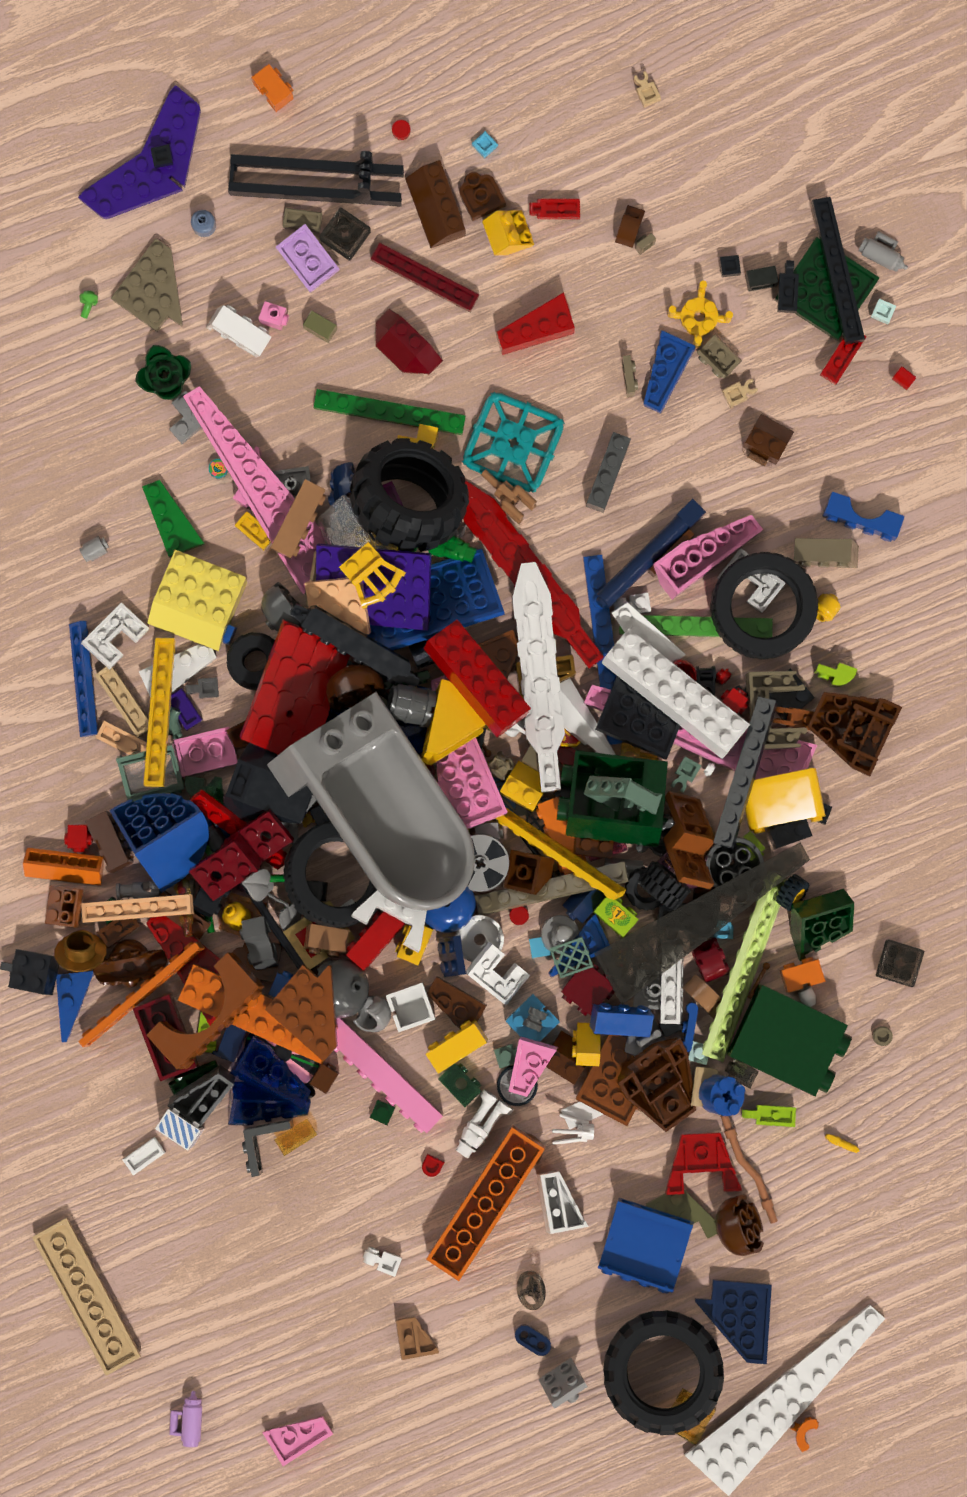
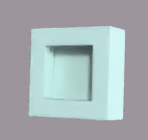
M878 299L871 318L888 325L896 305Z
M693 1041L692 1049L688 1055L689 1060L707 1065L709 1057L702 1055L703 1044Z

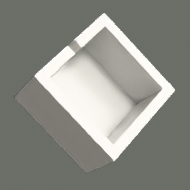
M423 983L386 995L391 1012L396 1011L397 1013L393 1015L398 1033L436 1019Z

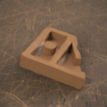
M415 1316L395 1320L401 1360L439 1353V1350Z

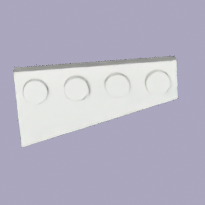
M628 602L611 612L624 632L628 628L631 629L671 662L686 655Z
M198 644L174 656L172 693L217 658L213 649ZM153 665L139 671L150 697Z

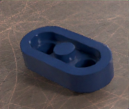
M526 1324L517 1327L515 1339L520 1345L538 1356H544L550 1352L551 1342L547 1336ZM521 1332H528V1336L523 1338ZM540 1341L545 1343L543 1348L537 1346Z

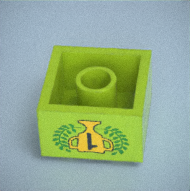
M605 897L593 913L622 938L639 920L636 918L638 914L630 907L625 908L621 904L623 901L620 898L613 900Z

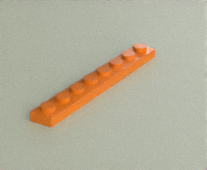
M190 942L184 947L185 951L181 955L173 956L169 960L170 964L168 966L159 968L154 973L155 977L151 980H145L136 993L133 991L125 997L126 1001L122 1005L119 1003L114 1006L109 1016H103L96 1022V1027L86 1030L82 1034L83 1038L78 1041L82 1047H89L132 1011L133 1008L204 950L205 947L202 943Z

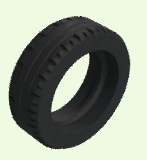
M770 552L749 554L731 564L717 581L710 605L713 625L716 627V631L720 638L723 639V642L741 655L743 654L754 659L780 657L795 649L811 632L818 613L816 588L812 584L813 581L809 574H806V570L789 557ZM755 574H772L781 578L791 587L795 595L797 604L795 618L790 627L778 636L771 638L751 636L738 626L733 617L731 604L737 586L743 580Z
M326 821L306 831L290 848L283 870L284 886L286 892H288L287 896L290 902L295 905L294 908L301 915L303 914L306 919L312 923L315 922L317 925L345 928L360 923L351 915L377 889L369 880V885L364 895L357 902L343 907L327 905L313 895L306 881L308 859L318 847L325 843L344 842L331 821Z

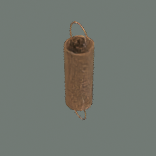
M749 451L750 453L747 458L765 467L768 460Z

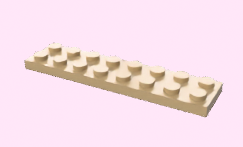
M68 1217L33 1236L32 1238L105 1376L141 1357L135 1342Z

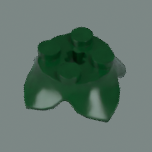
M153 345L146 354V365L139 369L136 374L135 382L146 392L154 393L161 399L172 400L182 392L183 385L191 372V362L185 356L172 355L163 346ZM166 371V373H169V375H167V378L165 379L163 377L160 378V376L163 375L162 372Z

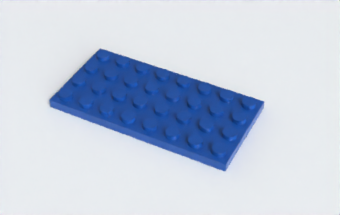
M479 549L476 551L472 562L448 559L431 565L428 631L370 625L371 633L366 635L391 650H396L432 638L455 620H458L463 627H468L505 615L483 550Z

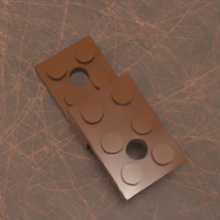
M668 791L665 798L675 825L663 838L678 882L711 889L714 882L706 866L704 855L714 844L715 836L701 800Z

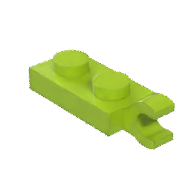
M756 1105V1110L742 1109L741 1117L756 1119V1125L795 1127L796 1107Z

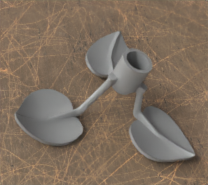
M259 869L258 872L250 874L242 882L253 900L262 901L266 896H269L285 906L279 915V922L283 932L301 920V914L294 908V904L288 905L287 902L269 893L272 891L274 883L270 882L268 870Z

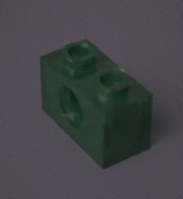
M454 1063L438 1080L466 1107L482 1092L480 1089L482 1085L475 1077L471 1079L466 1074L468 1070L462 1063L459 1065ZM459 1078H464L467 1081V1086L463 1089L456 1086V1080Z

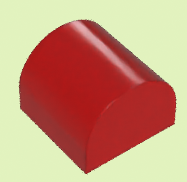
M901 366L892 380L907 391L915 381L916 376Z

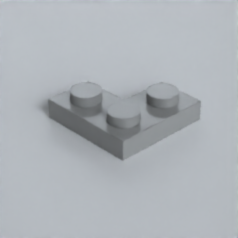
M187 391L183 392L172 402V405L183 418L169 430L181 444H184L201 429L200 424L183 398Z

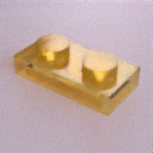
M307 1118L274 1140L285 1156L318 1134Z

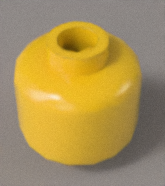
M823 593L817 598L818 613L816 619L821 622L831 621L839 612L840 603L834 594Z
M233 902L225 907L222 919L231 929L240 931L242 928L241 921L251 919V913L241 903Z

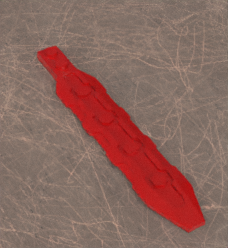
M466 481L465 484H467L469 492V504L463 518L464 523L474 536L480 539L492 555L491 558L497 566L501 567L513 582L514 588L521 563L536 562L551 593L553 634L566 639L588 669L593 667L604 656L582 629L579 608L569 595L565 594L552 577V573L545 564L540 562L522 534H519L510 523L506 513L496 500Z

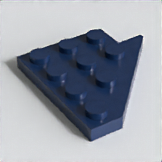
M713 1279L711 1299L695 1298V1302L747 1363L767 1364L772 1284Z

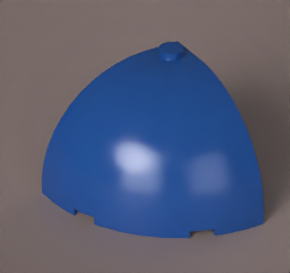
M156 793L144 795L142 799L134 802L132 799L109 810L133 853L161 892L189 874L190 868L198 864L204 855L209 838L208 824L201 810L190 800H185L175 794Z

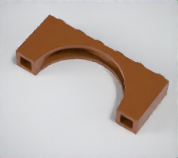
M227 952L214 965L222 979L225 996L222 1011L210 1027L195 1034H188L175 1029L167 1021H160L147 1034V1037L176 1069H188L194 1063L193 1059L197 1055H202L207 1050V1045L211 1041L217 1040L224 1028H228L235 1021L233 1018L238 1013L242 1014L248 1008L247 1004L261 995V990L265 986L235 953Z

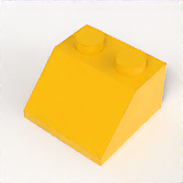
M518 761L499 793L533 813L544 792H541L540 774L533 768Z

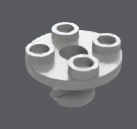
M557 915L544 922L541 930V939L544 947L550 951L549 948L573 940L578 935L579 930L571 918ZM562 946L557 949L563 951L565 946Z

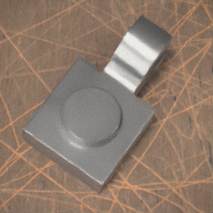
M217 677L198 679V685L185 686L186 695L199 693L200 699L219 697Z

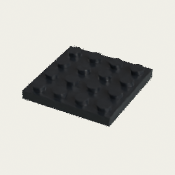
M616 676L595 730L666 760L680 725L619 676Z

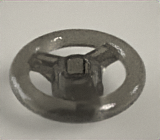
M530 1270L523 1272L517 1281V1295L525 1308L529 1310L539 1309L546 1297L543 1279L538 1273ZM530 1276L529 1285H527L526 1289L522 1290L525 1278ZM524 1296H532L536 1303H528Z

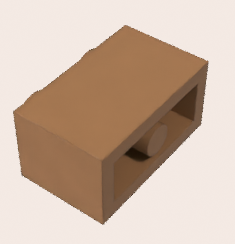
M310 924L306 928L304 949L309 950L311 954L325 952L328 953L329 957L338 958L339 955L346 953L349 930Z

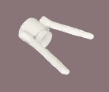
M562 1113L559 1114L560 1117L581 1125H578L577 1130L552 1129L553 1133L577 1134V1138L556 1140L552 1142L553 1145L593 1140L594 1124H589V1120H581Z

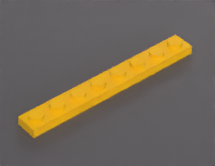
M155 638L143 784L145 787H164L176 643L174 638Z
M506 808L507 814L495 818L499 824L507 826L515 835L526 839L531 846L542 850L544 855L558 861L560 866L568 868L575 876L587 881L591 887L602 891L607 898L616 900L624 895L626 891L624 887L508 808Z

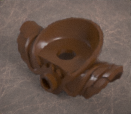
M125 939L118 942L113 947L109 955L110 957L108 959L105 958L93 971L96 979L102 985L115 986L123 984L130 988L137 986V982L140 980H147L156 976L154 973L159 968L166 967L167 956L162 949L148 951L139 941ZM134 962L135 968L128 971L124 968V963Z

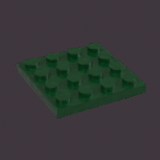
M816 237L793 271V274H799L798 302L795 314L838 341L843 333L821 242ZM845 256L859 310L878 282L879 277Z

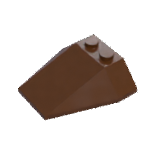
M679 1037L651 1044L622 1066L617 1083L623 1095L664 1132L669 1131L696 1111V1106H691L693 1083L689 1056Z

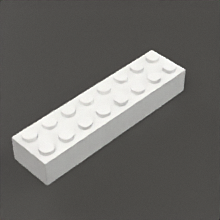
M629 628L602 661L603 665L721 759L726 756L750 726L748 722Z

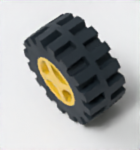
M793 874L782 885L781 890L776 896V902L788 911H791V904L803 901L806 892L809 890V883L797 874Z

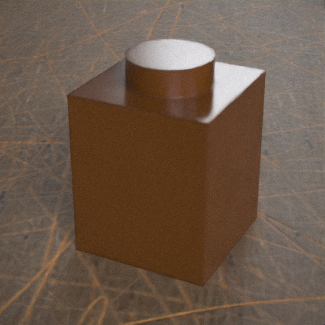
M329 1062L327 1064L322 1063L310 1084L327 1094L339 1075V1072L336 1071L338 1068Z

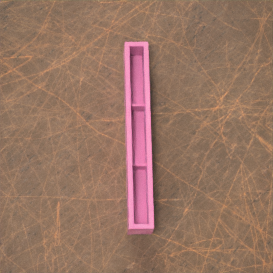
M342 1018L336 1019L338 1046L334 1051L338 1052L340 1050L345 1055L343 1059L350 1066L354 1064L358 1068L357 1072L364 1079L368 1077L373 1082L371 1086L376 1091L380 1092L382 1090L387 1095L385 1099L392 1106L396 1104L400 1107L401 1110L399 1112L406 1119L410 1117L415 1122L413 1125L418 1131L428 1133L443 1117V1114Z

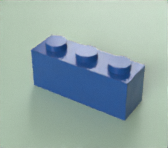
M607 1003L593 1004L589 1026L594 1034L650 1037L654 1015L648 1007L643 1005L630 1007L625 1004H620L619 1006H611Z

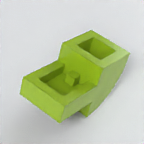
M838 663L835 669L818 664L814 673L818 674L817 677L827 681L829 678L832 679L830 687H842L854 678L857 668Z

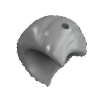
M368 996L365 1006L358 1012V1017L353 1022L361 1030L380 1032L385 1029L391 1019V1010L388 1002L379 996Z

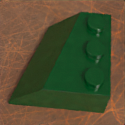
M844 888L791 904L790 934L799 961L805 959V955L813 950L815 953L821 950V946L829 941L833 943L853 931L854 901Z

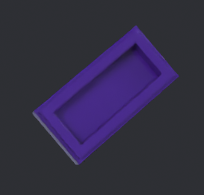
M182 688L171 695V706L181 711L179 720L186 731L203 721Z

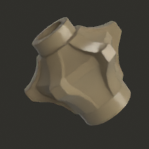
M499 751L493 759L487 762L492 777H497L502 781H506L510 771L514 769L513 760L505 757L502 751Z

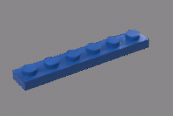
M78 621L69 624L79 732L80 737L97 735L96 706L93 694L94 686L92 684L90 651L81 644L88 636L87 622Z

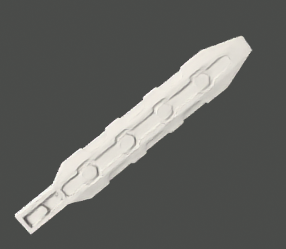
M536 562L521 563L513 594L514 619H516L517 649L522 673L521 690L525 702L531 708L524 719L526 739L538 754L541 792L561 791L557 751L565 736L560 707L559 677H557L555 657L557 651L556 641L553 637L551 593Z

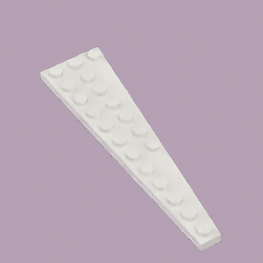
M869 1304L849 1320L846 1325L839 1328L835 1334L823 1341L815 1350L808 1353L804 1359L792 1366L756 1395L753 1400L745 1404L741 1410L729 1417L726 1422L714 1429L710 1435L698 1442L684 1455L729 1496L885 1318Z

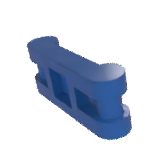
M688 1003L685 1010L688 1013L687 1021H683L682 1033H685L682 1043L687 1052H690L692 1049L698 1014V1006L695 1003Z

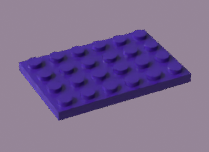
M317 544L316 581L347 578L339 567L362 547ZM376 549L386 562L405 571L406 574L404 577H401L396 591L389 593L383 602L380 601L368 605L370 625L428 631L430 620L431 553ZM383 565L378 567L390 582L395 572ZM375 572L368 576L379 591L386 587ZM363 580L365 598L375 595Z

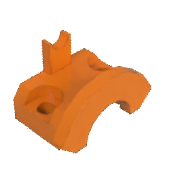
M806 1417L801 1425L794 1422L795 1426L790 1428L797 1432L796 1442L801 1452L807 1451L810 1447L808 1442L805 1441L806 1432L810 1429H817L819 1426L817 1419L812 1417Z

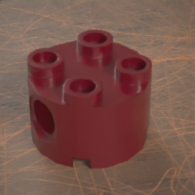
M716 937L690 948L705 983L730 973L729 966L724 960L726 957Z

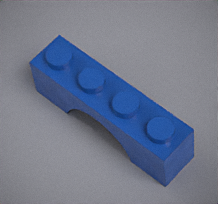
M831 492L823 517H826V520L829 522L837 523L838 521L844 523V526L849 529L858 528L863 530L864 534L871 536L876 534L881 536L882 540L888 542L895 541L898 538L905 517L886 510L877 518H862L853 510L850 497Z

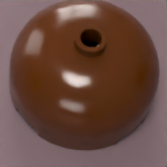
M348 665L331 676L326 687L329 706L336 711H340L344 707L351 708L359 703L360 698L364 700L375 692L379 696L386 694L381 675L366 665Z
M744 1194L725 1200L718 1208L716 1214V1231L721 1243L729 1252L738 1256L759 1253L764 1245L761 1241L760 1233L764 1231L755 1204L749 1203L747 1195ZM748 1220H752L751 1224L746 1225Z

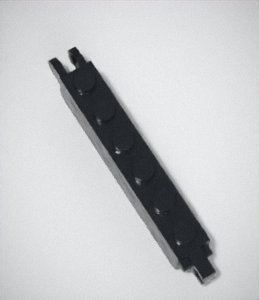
M296 603L292 608L290 614L301 623L302 630L311 636L314 633L320 637L319 640L328 646L331 643L337 647L336 650L339 653L353 656V661L360 665L364 663L370 666L379 674L387 676L385 679L394 685L405 682L416 687L419 684L420 679L415 672L411 671L409 660L317 605L307 608Z

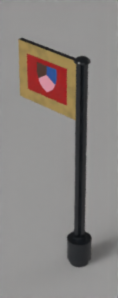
M214 824L208 827L209 838L207 846L212 853L219 850L226 839L220 828ZM240 883L257 910L265 917L270 929L298 970L302 965L307 966L311 970L329 957L328 953L325 952L311 954L309 950L304 949L306 928L310 924H316L315 922L312 923L304 917L283 932L264 903L253 900L245 886ZM330 900L325 903L327 905L333 906ZM340 927V928H339V929L349 930L348 927H345V928ZM350 930L348 931L347 944L355 939Z

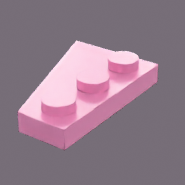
M520 1037L508 1092L527 1097L558 1047Z
M324 1416L262 1432L282 1466H285L333 1435V1431Z

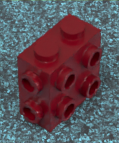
M594 963V967L575 973L560 991L563 993L562 998L569 1004L572 1002L579 1006L577 1010L585 1017L587 1014L591 1016L593 1004L600 1005L605 998L609 1000L615 993L613 989L615 987L613 984L614 979L606 973L604 975L600 974L597 971L599 967ZM582 964L579 969L586 967V965Z

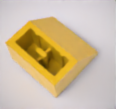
M522 210L496 211L482 220L494 256L509 255L534 246L532 235Z

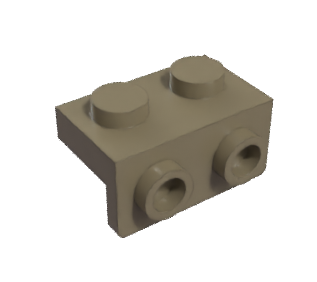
M716 334L697 351L700 361L705 365L709 364L713 368L712 372L718 378L728 377L742 362Z

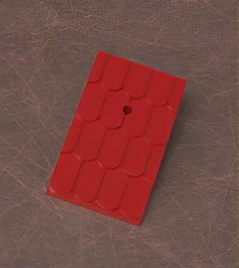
M284 619L282 620L240 734L242 740L278 755L298 740L325 724L330 710L326 694L327 683L333 674L346 667L350 657L349 654L343 655L336 650L337 647L331 643L329 646L319 640L320 637L314 633L311 636L305 633L302 627Z

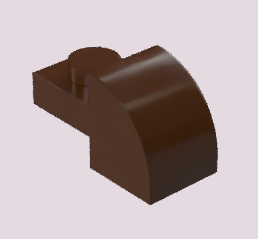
M627 205L615 243L633 248L645 210Z

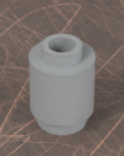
M97 536L83 544V547L79 550L85 561L88 562L90 560L94 561L108 553L107 548H109V545L104 537L100 539Z

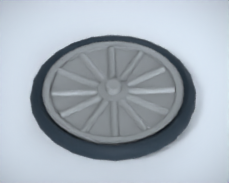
M514 1065L509 1066L498 1077V1094L509 1105H525L535 1097L538 1083H535L527 1097L508 1092Z

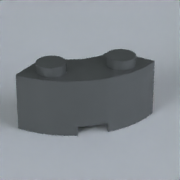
M261 916L241 921L240 936L245 941L249 951L247 954L249 964L253 965L256 970L279 966L276 946L274 942L271 943L268 933L271 930L265 917Z

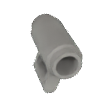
M879 231L874 239L865 237L858 250L862 253V256L889 270L897 272L898 269L906 270L908 268L903 262L904 257L894 251L898 241ZM877 240H879V241H881V242H883V243H885V244L891 246L892 249L889 248V247H887V246H885V245H883V244H881V243H879V242H877Z

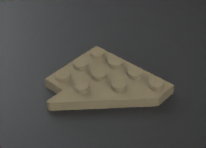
M157 239L153 241L111 297L115 303L156 332L160 330L168 318L181 327L183 325L172 250Z

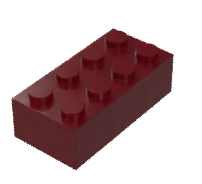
M172 994L133 1008L160 1082L199 1067L195 1057L193 1059L194 1063L188 1069H176L147 1037V1034L160 1021H167L175 1029L187 1033Z

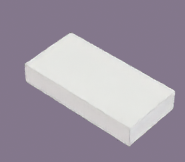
M153 1137L122 1160L134 1176L166 1152L156 1137Z

